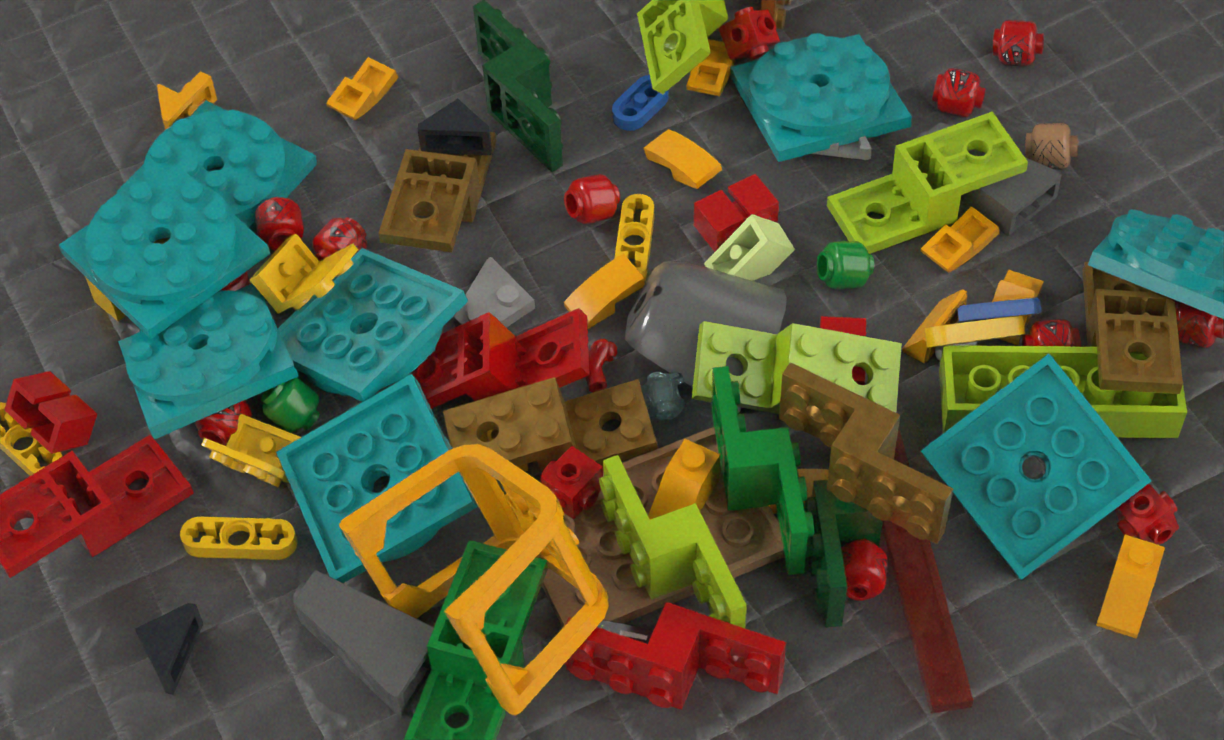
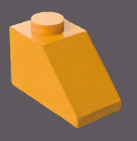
M684 439L665 469L648 515L649 519L651 520L695 503L699 511H701L720 480V454Z
M1124 535L1096 626L1137 639L1165 547Z

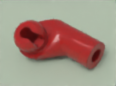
M605 338L593 342L589 349V375L585 378L589 391L593 393L606 389L607 382L602 366L605 361H613V357H616L618 353L616 344L612 341H607Z

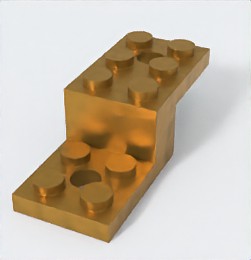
M490 132L491 155L440 154L421 151L420 148L419 151L406 149L378 233L380 243L452 253L461 221L473 223L496 145V133ZM415 215L426 216L427 218H418Z
M1085 262L1083 267L1087 346L1097 347L1100 390L1180 394L1183 379L1175 300L1088 265L1089 262ZM1141 352L1148 359L1137 360L1131 357L1129 353Z
M790 362L782 373L779 419L784 421L790 428L815 436L825 445L831 447L827 490L844 502H853L869 510L873 516L880 520H889L905 528L916 538L927 539L938 544L945 532L953 488L894 460L900 414Z
M554 377L443 411L449 441L453 449L463 445L480 444L492 449L516 466L537 461L542 472L551 461H557L571 446L602 466L603 460L619 455L621 461L659 449L639 379L564 401ZM616 419L621 421L620 426L614 431L602 430L603 425L609 420ZM492 429L499 431L498 436L494 440L489 442L480 441L484 432Z

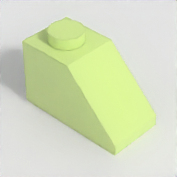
M751 214L711 255L704 265L714 270L753 281L770 275L795 248L779 223Z

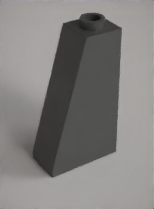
M940 122L932 129L923 131L917 138L950 127V125ZM975 149L968 151L974 156L985 155V152H979ZM1026 158L1028 161L1026 172L961 195V200L969 207L975 208L999 226L1002 232L1010 236L1057 198L1062 177L1061 173Z
M315 570L307 582L303 581L298 586L294 594L293 604L299 622L392 711L402 716L431 672L427 644L434 627Z

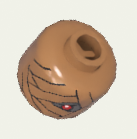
M1039 123L1034 126L1032 133H1026L1025 153L1026 158L1054 170H1063L1069 166L1071 157H1078V135H1071V130L1065 123Z

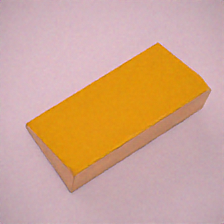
M961 289L942 299L904 345L902 351L922 363L928 362L935 353V347L927 348L924 328L958 323V308L966 305L967 291Z

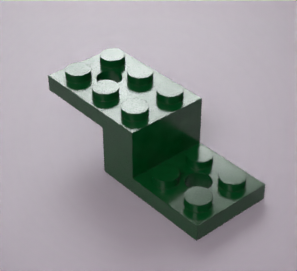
M482 0L473 6L478 54L487 61L482 65L487 112L551 172H554L563 166V143L561 141L560 126L562 122L560 116L553 108H548L552 105V82L549 70L550 58L543 48L536 47L527 38L522 29L515 28L506 19L501 10L494 9L489 3Z
M828 480L813 481L812 497H807V501H805L806 512L811 511L814 522V536L810 537L812 557H809V569L811 577L817 578L818 588L814 589L815 608L817 613H824L826 628L840 627L843 623L847 593L841 547L857 539L869 540L879 546L883 520L876 518L869 510L853 502H844L838 499L831 491L827 490Z

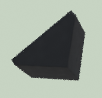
M459 99L451 102L418 124L417 131L421 151L466 155H491L492 153L489 126Z
M186 603L135 629L142 647L167 694L174 695L204 624L196 604Z

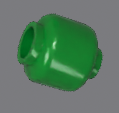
M831 242L818 254L816 263L817 274L831 289L861 288L867 282L868 277L874 272V258L871 254H868V250L861 242Z
M297 377L264 391L261 397V401L264 402V415L289 433L296 432L301 428L304 430L309 429L320 415V412L316 410L319 404L318 394Z

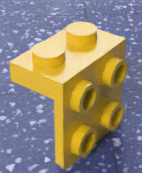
M294 234L281 244L249 280L278 314L290 307L298 310L313 295L320 298L335 286L333 279L335 276L338 277L345 273L353 265L351 258L358 251V248L351 244L319 261L299 236Z
M240 414L238 429L230 436L226 446L206 438L203 439L201 446L211 450L209 458L222 463L224 466L243 474L246 472L261 481L279 487L281 481L289 483L276 452L301 437Z

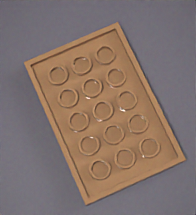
M714 427L684 438L718 453ZM684 439L623 462V466L647 515H649L665 469ZM720 467V480L700 513L732 577L735 578L785 556L779 523L769 506L728 511ZM602 490L599 492L595 504L589 510L583 509L574 520L564 514L563 520L566 526L578 538L579 544L577 547L591 573L602 583L608 595L609 607L603 620L623 624L664 607L666 602L674 603L695 594L693 586L690 585L651 600L645 586L640 588L637 586L631 571L632 558L629 553L623 554L621 552L615 532L618 531L614 520L608 522L602 511L600 499L605 498ZM548 568L542 587L563 628L568 617L573 618L584 606L585 600L576 587Z

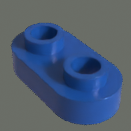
M650 75L639 78L613 103L612 117L614 124L618 128L627 131L641 128L668 102L669 90L664 94L653 90Z

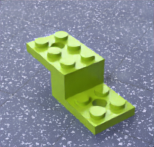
M651 0L637 13L653 90L664 94L711 54L707 37L728 20L724 0Z
M992 111L896 145L892 174L828 196L827 207L848 241L861 242L868 250V254L940 229L945 224H954L958 218L961 195L1026 172L1028 161ZM975 149L979 152H985V155L974 156L968 151ZM875 211L876 213L883 214L885 217L882 219H872L867 214Z
M703 321L699 325L692 399L712 402V368L726 366L727 358L734 357L743 366L741 376H734L730 373L731 381H738L740 405H737L738 407L779 414L782 373L791 362L896 412L902 343L794 323L778 334ZM854 366L865 370L868 376L866 385H859L853 380L852 368Z
M619 455L603 460L604 477L599 478V483L605 498L600 499L601 508L608 522L614 520L618 531L615 532L621 552L623 554L629 553L632 558L631 571L639 588L645 586L652 600L692 585L698 602L700 604H707L711 612L710 617L745 628L747 605L696 503L650 520Z

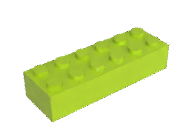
M943 345L939 368L943 433L1047 354L1053 357L1117 438H1178L1187 414L1183 386L1180 394L1100 390L1097 347ZM1141 352L1129 353L1131 357L1137 360L1148 359Z

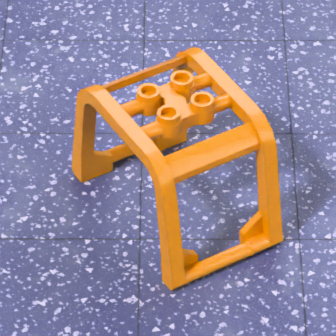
M480 444L463 445L445 452L341 520L339 526L387 604L417 619L447 596L462 557L417 587L404 583L397 587L376 553L384 548L386 525L390 518L457 472L461 474L494 533V536L483 542V544L503 548L507 551L444 612L460 639L471 648L487 675L485 679L501 707L509 714L517 715L525 709L602 622L609 607L608 595L602 583L591 573L577 547L579 540L573 531L566 526L563 520L564 512L553 492L492 449ZM497 480H499V481L501 482V484H502L504 490L506 491V494H505V495H504V493H503L501 487L499 486ZM535 557L545 559L549 569L580 591L585 604L525 668L504 663L500 664L485 639V635L481 632V629L484 628L485 612Z

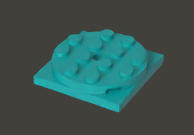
M820 33L811 34L808 37L780 42L769 52H766L759 60L730 67L733 83L778 162L830 149L832 144L839 143V146L859 141L860 137L866 136L868 139L911 127L912 124L910 112L890 83V74L886 64L869 46H866L859 34L844 38L825 36Z
M205 100L191 116L175 121L172 126L158 136L149 148L144 164L117 190V193L130 187L135 182L156 179L178 164L197 182L216 191L229 205L232 213L255 233L257 231L255 211L258 206L273 197L287 198L317 165V159L315 154L279 137L272 127L261 119L238 110H225ZM223 167L221 170H213L209 172V170L212 168Z
M178 164L156 179L135 182L130 187L115 194L100 206L90 224L59 244L62 255L150 339L270 255L268 245L232 213L229 205L216 191L197 182ZM162 238H170L166 243L163 244L154 243L155 241Z
M1129 210L1128 214L1121 215L1114 220L1110 233L1092 252L1088 263L1089 266L1224 319L1223 231L1215 228H1207L1205 230L1194 226L1191 219L1178 214H1173L1171 218L1146 214L1138 210Z
M362 248L351 258L353 265L342 275L335 276L333 279L335 286L327 294L320 298L313 295L278 330L296 370L304 373L314 386L326 392L340 394L341 396H351L364 402L374 396L381 388L397 383L409 376L413 370L422 364L435 351L443 326L468 302L464 290Z
M253 284L236 291H218L152 339L140 330L138 333L118 341L126 362L128 376L134 385L147 426L154 440L299 376L265 299Z
M1047 354L920 451L947 486L953 488V495L963 506L969 517L982 530L1020 580L1152 481L1050 354ZM1029 457L1040 458L1045 464L1044 475L1038 479H1030L1025 476L1022 470V464L1025 459Z
M412 374L276 452L328 574L331 578L341 583H345L366 571V568L355 554L353 547L339 526L341 520L445 452L453 449L448 439L442 433L418 380ZM457 472L387 521L384 548L376 553L381 562L395 560L416 551L426 544L440 528L478 507L461 474ZM383 476H389L390 481L387 487L382 492L374 493L373 487L376 480Z

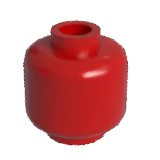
M602 174L582 177L572 181L564 196V203L568 214L579 223L585 225L613 217L617 210V204L620 202L618 187L612 184L607 176Z

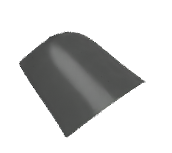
M684 261L663 262L654 268L628 314L625 340L646 358L693 387L699 325L703 321L778 334L786 310L787 297L782 289L740 278L702 265ZM656 287H662L661 294L653 296ZM646 294V298L642 306L635 313V309L639 301ZM728 357L726 366L729 367V372L734 376H741L743 372L741 362L737 358Z

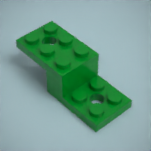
M728 366L712 368L711 413L718 454H720V467L727 509L731 511L776 505L788 575L802 574L805 569L806 557H812L810 537L814 536V522L811 511L805 512L803 501H807L805 477H798L797 467L801 465L798 442L791 443L788 427L746 432L744 414H739L737 406L740 405L738 381H731Z
M472 540L468 541L427 644L431 672L404 740L497 739L507 711L499 704L485 680L487 678L486 673L471 648L460 639L444 610L490 569L507 551L506 549ZM535 557L485 612L484 628L481 629V632L485 635V639L500 664L504 663L522 668L524 666L522 637L548 570V563L545 559ZM461 712L469 717L468 722L460 728H452L446 723L447 718L453 713Z

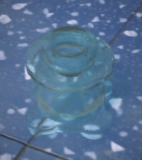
M654 372L647 376V382L641 385L643 395L649 396L650 403L647 407L649 415L657 417L659 420L667 421L678 417L680 412L685 409V401L680 397L678 384L684 382L682 373L662 374L661 372Z

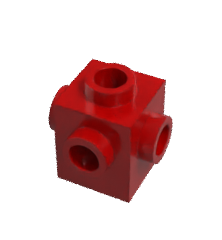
M753 7L741 9L734 13L735 19L718 28L730 60L742 58L754 60L760 58L766 52H769V47L780 42L776 31V23L771 17L769 9L754 11Z
M571 446L557 461L553 460L545 467L541 475V483L547 486L556 496L564 514L574 520L583 509L589 510L597 501L601 491L599 478L603 477V466Z
M1147 484L1114 509L1120 520L1117 522V526L1123 535L1160 545L1168 541L1173 533L1180 529L1174 515L1178 511L1177 506L1165 491L1158 494L1150 484Z

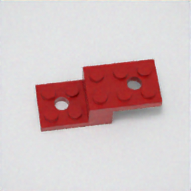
M577 308L515 336L495 316L488 312L442 333L436 344L435 351L413 370L410 375L412 374L418 380L431 409L466 393L474 401H478L554 377L559 388L589 375L587 315L580 308Z
M151 434L88 472L76 454L70 451L0 494V565L9 578H12L75 537L79 539L93 558L193 495L192 486ZM137 479L148 480L147 485L143 489H129L130 484ZM25 518L34 519L33 524L28 529L23 531L14 530L18 521Z
M666 602L648 644L596 627L565 662L566 670H569L575 677L581 680L591 681L594 679L609 684L613 690L619 693L631 694L632 692L648 698L656 706L662 708L672 706L682 710L699 668L704 669L715 678H730L742 682L753 691L760 693L768 691L778 695L783 682L786 642ZM568 617L566 624H567L572 618Z

